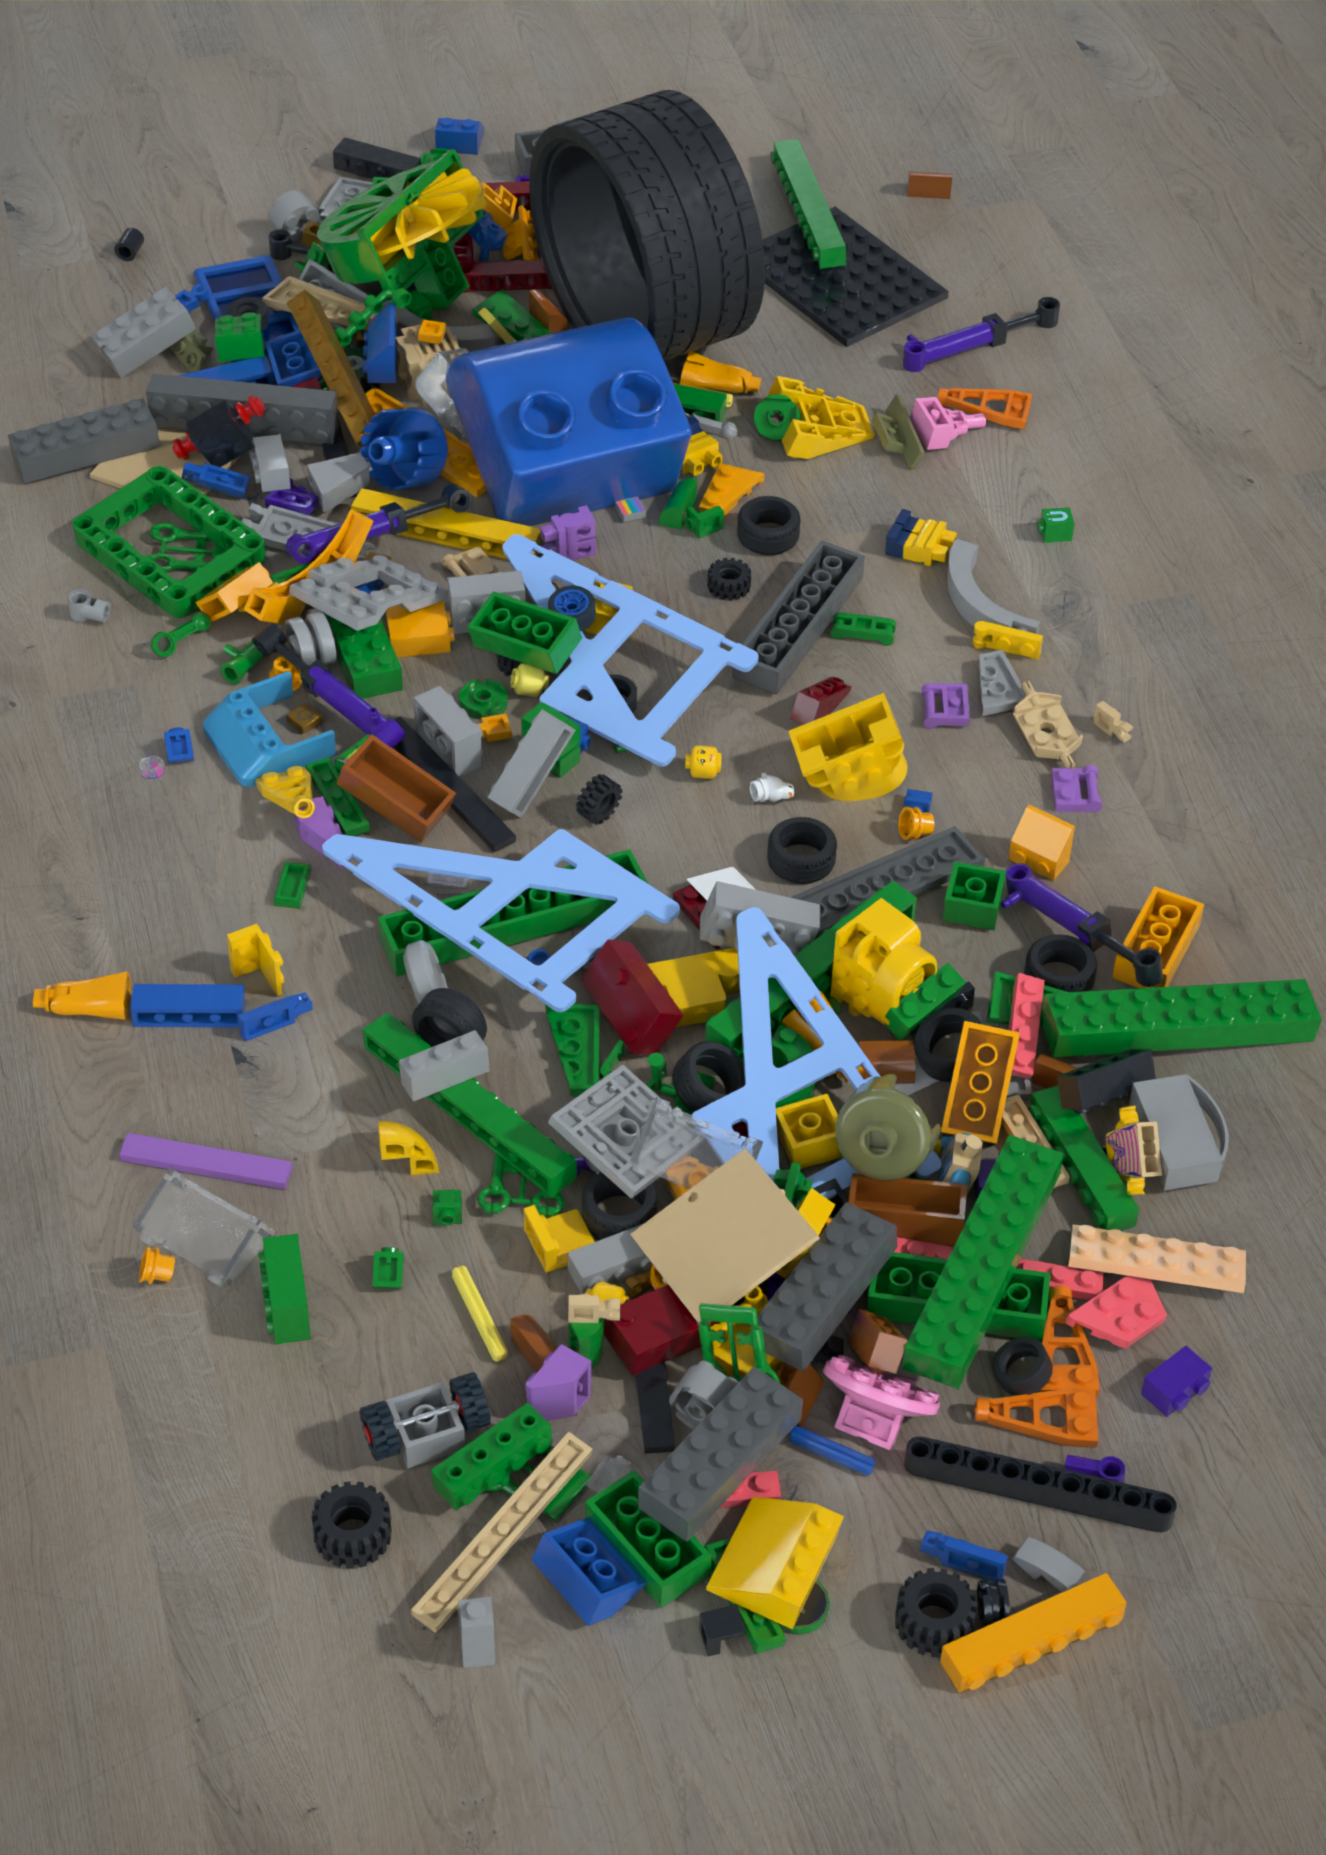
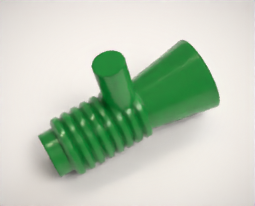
M252 641L241 651L226 644L223 653L233 659L221 665V674L227 682L234 685L239 684L247 671L254 667L264 655L259 652Z

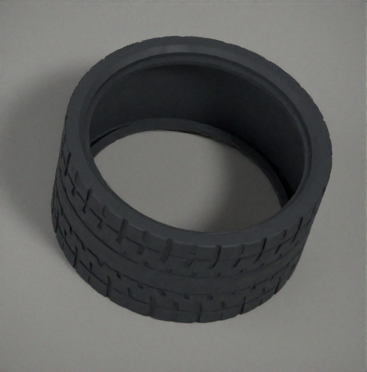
M661 90L553 125L540 135L532 154L529 175L530 205L534 231L548 279L573 329L623 317H632L640 321L654 338L663 360L667 361L740 335L751 327L762 304L765 283V257L760 223L748 182L731 145L716 122L696 101L675 90Z

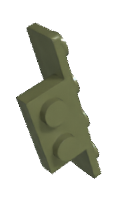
M196 325L194 331L169 346L190 372L200 371L206 359L205 355H211L214 348L208 342L207 337L199 332Z
M896 394L885 411L887 416L876 413L872 421L883 448L888 452L903 454L908 468L914 469L918 462L922 460L924 450L902 397Z

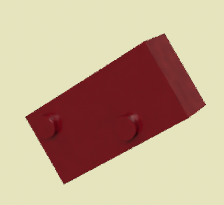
M607 939L580 980L632 1054L650 1055L652 1053H659L684 1016L631 942Z
M669 1285L621 1304L620 1320L604 1318V1336L632 1376L663 1361L666 1362L701 1347L698 1322ZM710 1321V1327L720 1322Z

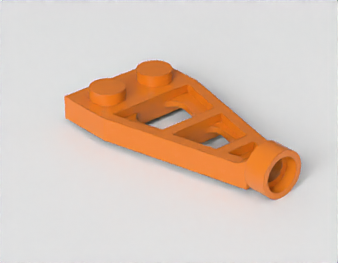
M940 388L937 399L942 407L946 408L949 406L969 414L983 413L986 420L1012 428L1025 429L1033 394L1001 389ZM981 399L982 401L981 405L977 406L963 400ZM991 400L1006 402L1007 405L1004 412H997L989 409L986 403Z
M1063 1285L1052 1287L1049 1290L1050 1307L1042 1344L1051 1359L1053 1371L1048 1383L1038 1392L1059 1389L1096 1391V1397H1098L1100 1388L1097 1363L1082 1326L1075 1323L1074 1327H1071L1073 1337H1054V1325L1066 1324L1065 1321L1068 1315L1074 1312L1075 1308L1072 1290L1069 1287ZM1055 1349H1074L1080 1364L1054 1365L1052 1359Z
M1059 1389L1033 1393L1031 1395L1024 1394L996 1399L976 1397L975 1421L987 1422L989 1425L1065 1446L1097 1447L1096 1391ZM1061 1406L1065 1410V1426L1055 1427L1043 1423L1040 1420V1410L1044 1407ZM1014 1407H1030L1032 1409V1421L1024 1422L1012 1419L1010 1417V1409Z

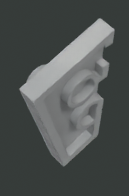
M1003 650L979 654L982 716L1014 710L1015 706L1026 695Z

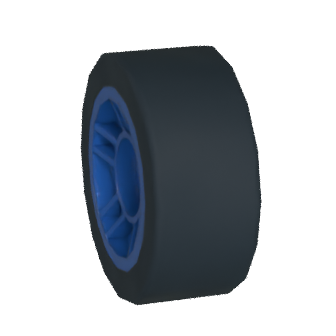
M565 586L556 590L549 598L548 609L576 618L580 632L589 628L596 617L595 600L589 590L581 586Z

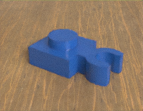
M201 284L195 285L190 292L183 290L175 295L176 299L187 309L188 313L199 307L198 302L205 301L210 297L208 290H203Z

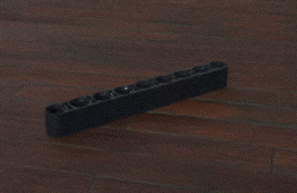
M913 1437L906 1445L904 1467L909 1474L917 1477L1153 1532L1163 1533L1168 1531L1174 1521L1177 1502L1174 1497L1165 1492L927 1437Z

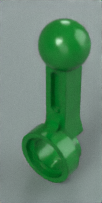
M198 612L193 615L191 621L170 632L156 633L151 639L152 651L161 657L172 655L176 650L177 641L196 631L203 632L209 629L211 625L210 616L207 613ZM161 637H164L167 641V646L163 651H160L157 646V642Z

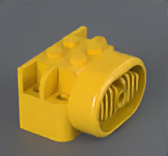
M884 693L788 731L803 776L806 777L810 786L818 788L830 798L840 801L878 798L894 791L906 777L908 765L903 754L904 741Z
M880 898L836 931L830 996L835 997L839 1003L843 1000L849 1004L848 1011L853 1016H858L862 1013L867 1018H875L887 1027L885 1024L889 1025V1020L885 1017L886 1013L891 1007L897 1008L902 998L912 990L913 993L919 989L916 988L932 974L935 975L937 973V960L920 946L921 932L916 923Z

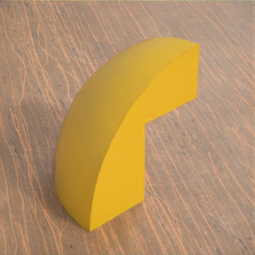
M378 1121L381 1160L409 1158L411 1175L439 1173L435 1154L428 1142L419 1133L397 1122Z

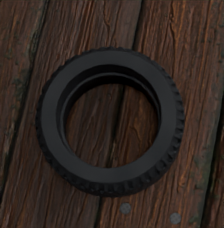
M761 496L751 499L741 507L738 513L737 535L741 544L747 549L762 555H776L790 550L795 546L800 535L801 519L799 511L789 501L780 497ZM767 522L778 524L781 527L763 528L756 524Z
M794 817L777 824L769 835L767 851L769 866L776 875L786 881L800 884L817 882L826 877L835 865L837 840L831 828L819 820L809 817ZM804 844L812 846L820 852L810 856H798L789 853L785 848L791 845Z
M1062 934L1049 935L1033 943L1028 950L1024 974L1045 980L1044 985L1066 992L1091 991L1096 977L1097 959L1093 950L1080 939ZM1051 962H1062L1073 966L1079 973L1072 976H1058L1046 971L1042 965Z
M436 988L431 990L418 1004L412 1014V1024L415 1032L431 1047L476 1030L482 1040H484L487 1033L486 1020L479 1007L470 998L453 989Z
M955 1007L940 1009L925 1018L916 1029L913 1040L916 1057L922 1069L935 1080L952 1082L957 1054L950 1057H937L931 1054L933 1047L946 1035L962 1033L964 1021L982 1024L970 1011Z
M712 1041L693 1045L677 1061L672 1075L677 1096L693 1112L745 1086L744 1063L740 1057L729 1047ZM696 1065L704 1066L714 1071L722 1080L726 1094L716 1093L706 1087L697 1074Z
M602 1172L595 1174L586 1183L582 1193V1218L590 1233L601 1240L644 1224L657 1214L658 1199L652 1183L632 1198L641 1207L628 1215H612L604 1212L597 1206L601 1201L609 1197H629Z

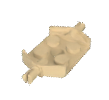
M1026 681L1023 682L1021 688L1026 697L1015 706L1013 716L1033 753L1037 757L1061 760L1065 768H1074L1076 764L1070 754L1081 745L1083 735L1081 734L1078 737L1060 704L1061 695L1036 692L1030 681H1027V683ZM1041 729H1049L1052 731V733L1048 734L1044 731H1041Z

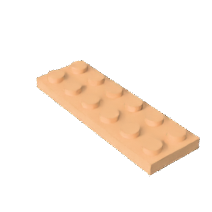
M1089 1225L1072 1226L1068 1267L1244 1293L1246 1284V1250H1239L1235 1247L1212 1246L1203 1242L1180 1241L1176 1238H1159L1148 1234L1126 1233L1117 1229H1099Z

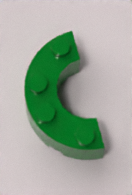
M779 1024L771 1041L773 1065L776 1068H781L813 1052L809 1043L800 1034L791 1028ZM815 1083L775 1103V1107L778 1108L813 1098Z

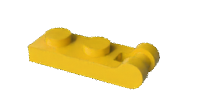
M986 621L975 623V635L972 642L975 648L983 649L987 647L1039 660L1043 635Z

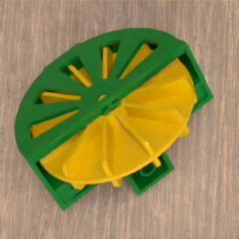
M451 149L437 161L426 163L392 176L341 204L320 223L317 237L339 281L357 284L379 280L383 291L389 288L407 289L414 282L418 292L432 303V310L446 308L469 287L452 246L484 217L482 209L487 204L484 188L481 182L475 176H472L468 169L463 168L456 150Z

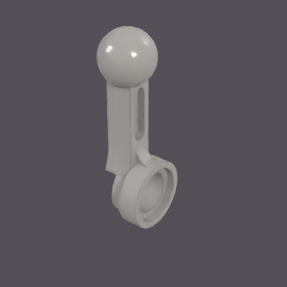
M685 413L687 419L695 416L699 420V427L705 432L720 435L727 439L734 438L737 435V427L732 422L722 423L697 416L693 413L691 416Z

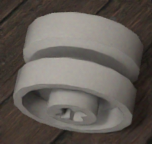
M321 611L307 614L305 622L300 617L285 621L284 626L288 648L309 666L317 659L325 665L336 663L334 638L329 623Z

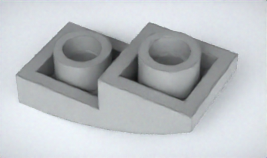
M1027 1537L1012 1558L1034 1580L1042 1575L1061 1593L1075 1587L1085 1572L1079 1565L1058 1550L1031 1537Z

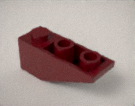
M829 677L799 691L790 719L804 725L831 714L850 692L851 686L845 684L841 678Z

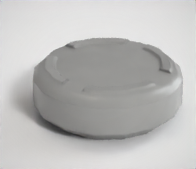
M423 940L408 944L403 955L409 982L414 990V996L419 1004L431 990L448 988L433 947Z

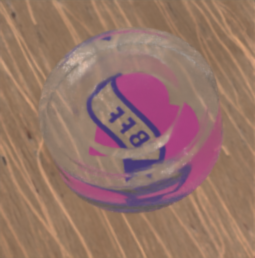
M155 755L142 758L139 762L140 775L148 780L162 777L165 773L164 760Z

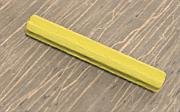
M463 1265L455 1267L452 1270V1278L492 1359L495 1362L505 1360L508 1357V1350L467 1267Z

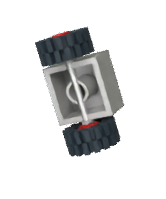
M471 1372L450 1379L451 1397L445 1383L441 1382L387 1399L386 1402L383 1400L361 1407L359 1410L360 1420L363 1424L362 1428L365 1432V1439L368 1442V1447L374 1460L379 1461L401 1453L408 1469L454 1454L465 1447V1432L487 1426L491 1423L490 1410L487 1406L488 1401L477 1374Z

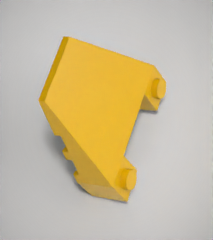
M776 376L767 397L773 394L785 395L795 403L800 412V420L792 419L782 439L787 456L810 459L874 438L875 433L863 405L838 395L834 399L824 395V390L817 388L816 391L804 387V382L800 380Z

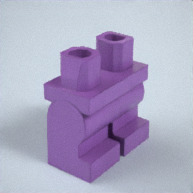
M587 505L578 507V512L574 514L565 513L560 517L558 515L551 516V524L540 527L544 543L552 541L542 544L541 547L552 550L570 560L596 555L595 519Z

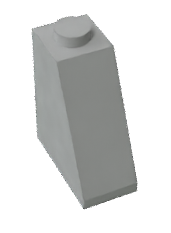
M361 452L307 465L308 483L313 493L318 497V503L322 511H329L358 493L361 488L364 489L370 485L369 471H372V467L369 461L366 462Z
M491 1597L459 1600L458 1619L463 1668L495 1665L494 1619Z

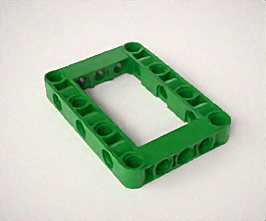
M164 466L150 468L147 472L92 508L76 516L72 521L75 540L79 547L175 618L189 616L199 608L195 602L236 573L259 562L263 565L267 560L264 539L261 535ZM157 503H161L193 528L204 533L207 538L226 552L216 555L214 560L202 568H197L195 573L183 581L175 580L165 572L164 568L148 556H143L137 552L133 545L115 533V531Z

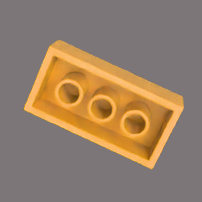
M1154 886L1123 945L1136 953L1146 948L1157 950L1162 958L1163 979L1155 986L1146 987L1140 985L1136 981L1133 963L1119 954L1116 956L1112 978L1138 988L1168 987L1200 927L1204 904Z
M964 1021L941 1133L949 1135L969 1133L977 1136L982 1142L997 1144L1020 1036L1019 1032Z

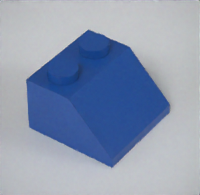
M438 118L435 128L436 148L455 149L460 154L478 155L484 127L480 121H473L471 119Z

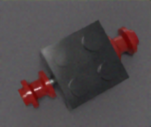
M253 395L248 396V403L242 405L238 402L235 404L236 412L227 400H224L186 423L188 429L186 433L187 438L182 441L178 438L174 440L172 449L179 459L183 458L186 461L190 458L189 453L195 450L197 453L201 452L211 465L222 467L253 449L255 444L251 430L247 425L251 423L252 416H264L263 410L265 405L260 397L255 398Z

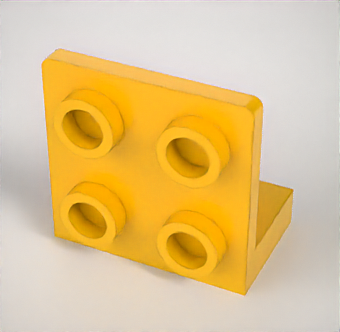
M254 924L227 934L230 970L236 978L260 969L276 996L282 995V984L285 981L280 966H283V961L278 950L274 951L272 949L271 940L267 932L263 933L258 924Z
M535 1205L524 1208V1231L546 1273L567 1266L568 1252L595 1242L577 1209L546 1219L543 1214L539 1215Z

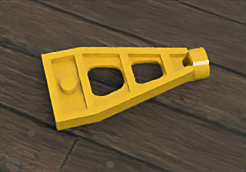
M293 766L285 772H268L263 774L262 777L255 779L257 789L268 800L296 814L300 818H308L314 813L315 805L312 801L313 783L311 774L306 767Z

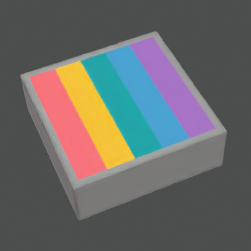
M638 496L615 501V508L623 523L646 517V510Z

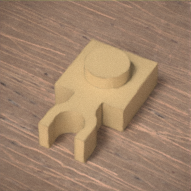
M1104 701L1096 705L1093 723L1110 736L1116 734L1124 743L1132 737L1128 732L1133 729V726L1128 722L1120 720L1121 714L1115 708Z
M569 1295L568 1323H599V1318L620 1320V1299L599 1301V1295Z

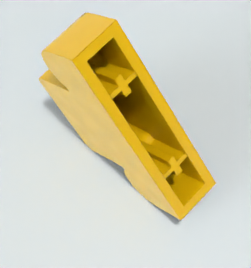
M735 948L647 964L684 1014L676 1027L707 1022L711 1016L719 1014L726 1008V994H734L740 990L738 952Z

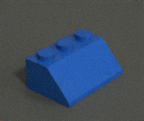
M390 303L368 322V331H364L363 358L367 360H363V374H367L368 383H396L397 332L394 303Z
M300 330L265 342L278 386L290 387L316 376L319 379L321 376L318 365Z
M590 1517L544 1533L532 1558L535 1565L588 1626L612 1617L646 1584L644 1578Z

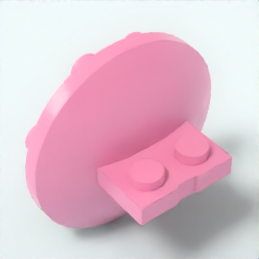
M839 1355L838 1358L832 1357L831 1360L826 1361L823 1369L824 1374L836 1387L846 1394L834 1427L856 1437L860 1436L867 1439L868 1442L892 1450L904 1416L918 1417L936 1415L941 1405L938 1400L939 1394L929 1389L917 1387V1380L906 1375H900L898 1378L888 1374V1371H886L885 1375L877 1374L868 1369L869 1366L856 1364L854 1359L844 1355Z

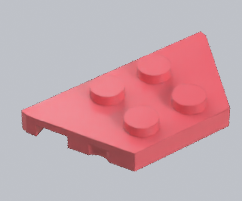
M1125 1276L1069 1314L1065 1323L1071 1327H1074L1075 1323L1092 1330L1090 1335L1109 1340L1112 1344L1127 1349L1163 1324L1167 1314L1151 1279Z

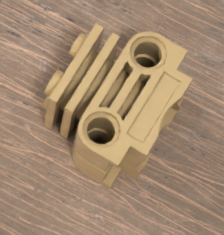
M421 325L402 328L401 333L403 336L396 337V348L399 351L397 374L400 380L407 386L410 400L420 399L423 406L439 403L446 399V374L449 365L457 355L465 353L463 348H459L457 337L455 334L452 335L448 326L446 327L441 344L418 341V332Z

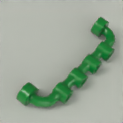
M389 288L382 291L377 297L368 295L364 300L366 308L361 313L354 311L349 315L348 322L350 325L345 330L342 328L334 330L341 346H347L351 341V336L357 330L365 328L369 317L373 313H379L383 308V303L388 298H392V302L398 308L403 309L410 304L412 295L404 288ZM321 374L318 379L323 390H327L328 386Z

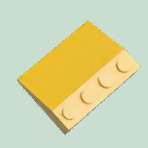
M752 1497L706 1590L793 1630L815 1581L836 1541L844 1516L816 1503Z

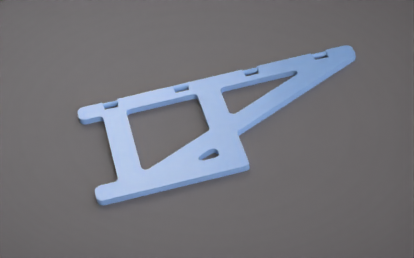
M519 534L510 536L503 544V552L514 571L522 572L524 587L535 605L548 609L549 598L556 591L551 581L557 579L569 586H581L589 590L595 599L619 610L593 639H586L581 631L582 639L568 657L571 664L540 696V703H545L569 719L588 724V730L658 766H667L676 756L675 746L661 738L723 667L729 665L742 672H748L758 663V653L740 643H735L725 638L724 635L623 585L599 576L598 573L552 550H547ZM535 550L543 554V556L539 558L532 553ZM595 581L604 584L605 587L601 589L593 584ZM660 612L668 616V618L664 620L656 616V614ZM645 623L703 653L643 720H637L603 665L640 624ZM723 643L732 649L728 652L720 648V645ZM586 689L593 699L586 701L576 696V694L580 690Z
M563 829L557 830L520 861L341 834L332 836L322 845L325 856L340 866L343 865L349 869L356 877L399 906H403L411 911L421 921L523 990L526 989L538 997V1000L556 1012H564L576 1002L575 992L562 982L595 956L607 939L614 940L642 915H649L658 922L667 924L680 914V906L677 902ZM354 858L360 864L356 867L348 862V860ZM560 861H566L574 866L575 869L558 868L555 865ZM404 868L489 881L491 884L459 910H453L393 869ZM527 888L616 901L613 906L539 966L534 965L479 928ZM413 898L421 904L415 907L408 901ZM474 939L482 946L480 949H477L470 942ZM538 982L545 988L541 992L533 987L532 984Z
M752 907L739 913L736 918L745 1086L695 1111L692 1114L691 1120L721 1165L746 1148L774 1182L775 1172L779 1170L775 1103L838 1071L845 1075L855 1090L869 1079L881 1076L833 1009L825 1002L820 995V991L785 942H782L764 913L759 908ZM769 934L776 945L769 947L762 937ZM771 977L779 982L823 1044L821 1048L781 1068H776L773 1065L768 993V978ZM815 999L823 1010L816 1013L809 1002ZM863 1065L871 1077L864 1080L857 1071V1068ZM740 1121L745 1122L748 1129V1139L745 1141L740 1140L733 1131L732 1125ZM933 1149L922 1165L914 1172L920 1179H927L939 1172L942 1166L941 1160ZM842 1159L809 1176L805 1180H811L813 1182L812 1188L835 1178L844 1192L851 1187L852 1173H860L853 1169L845 1159ZM832 1189L821 1193V1195L829 1200L836 1196V1191Z

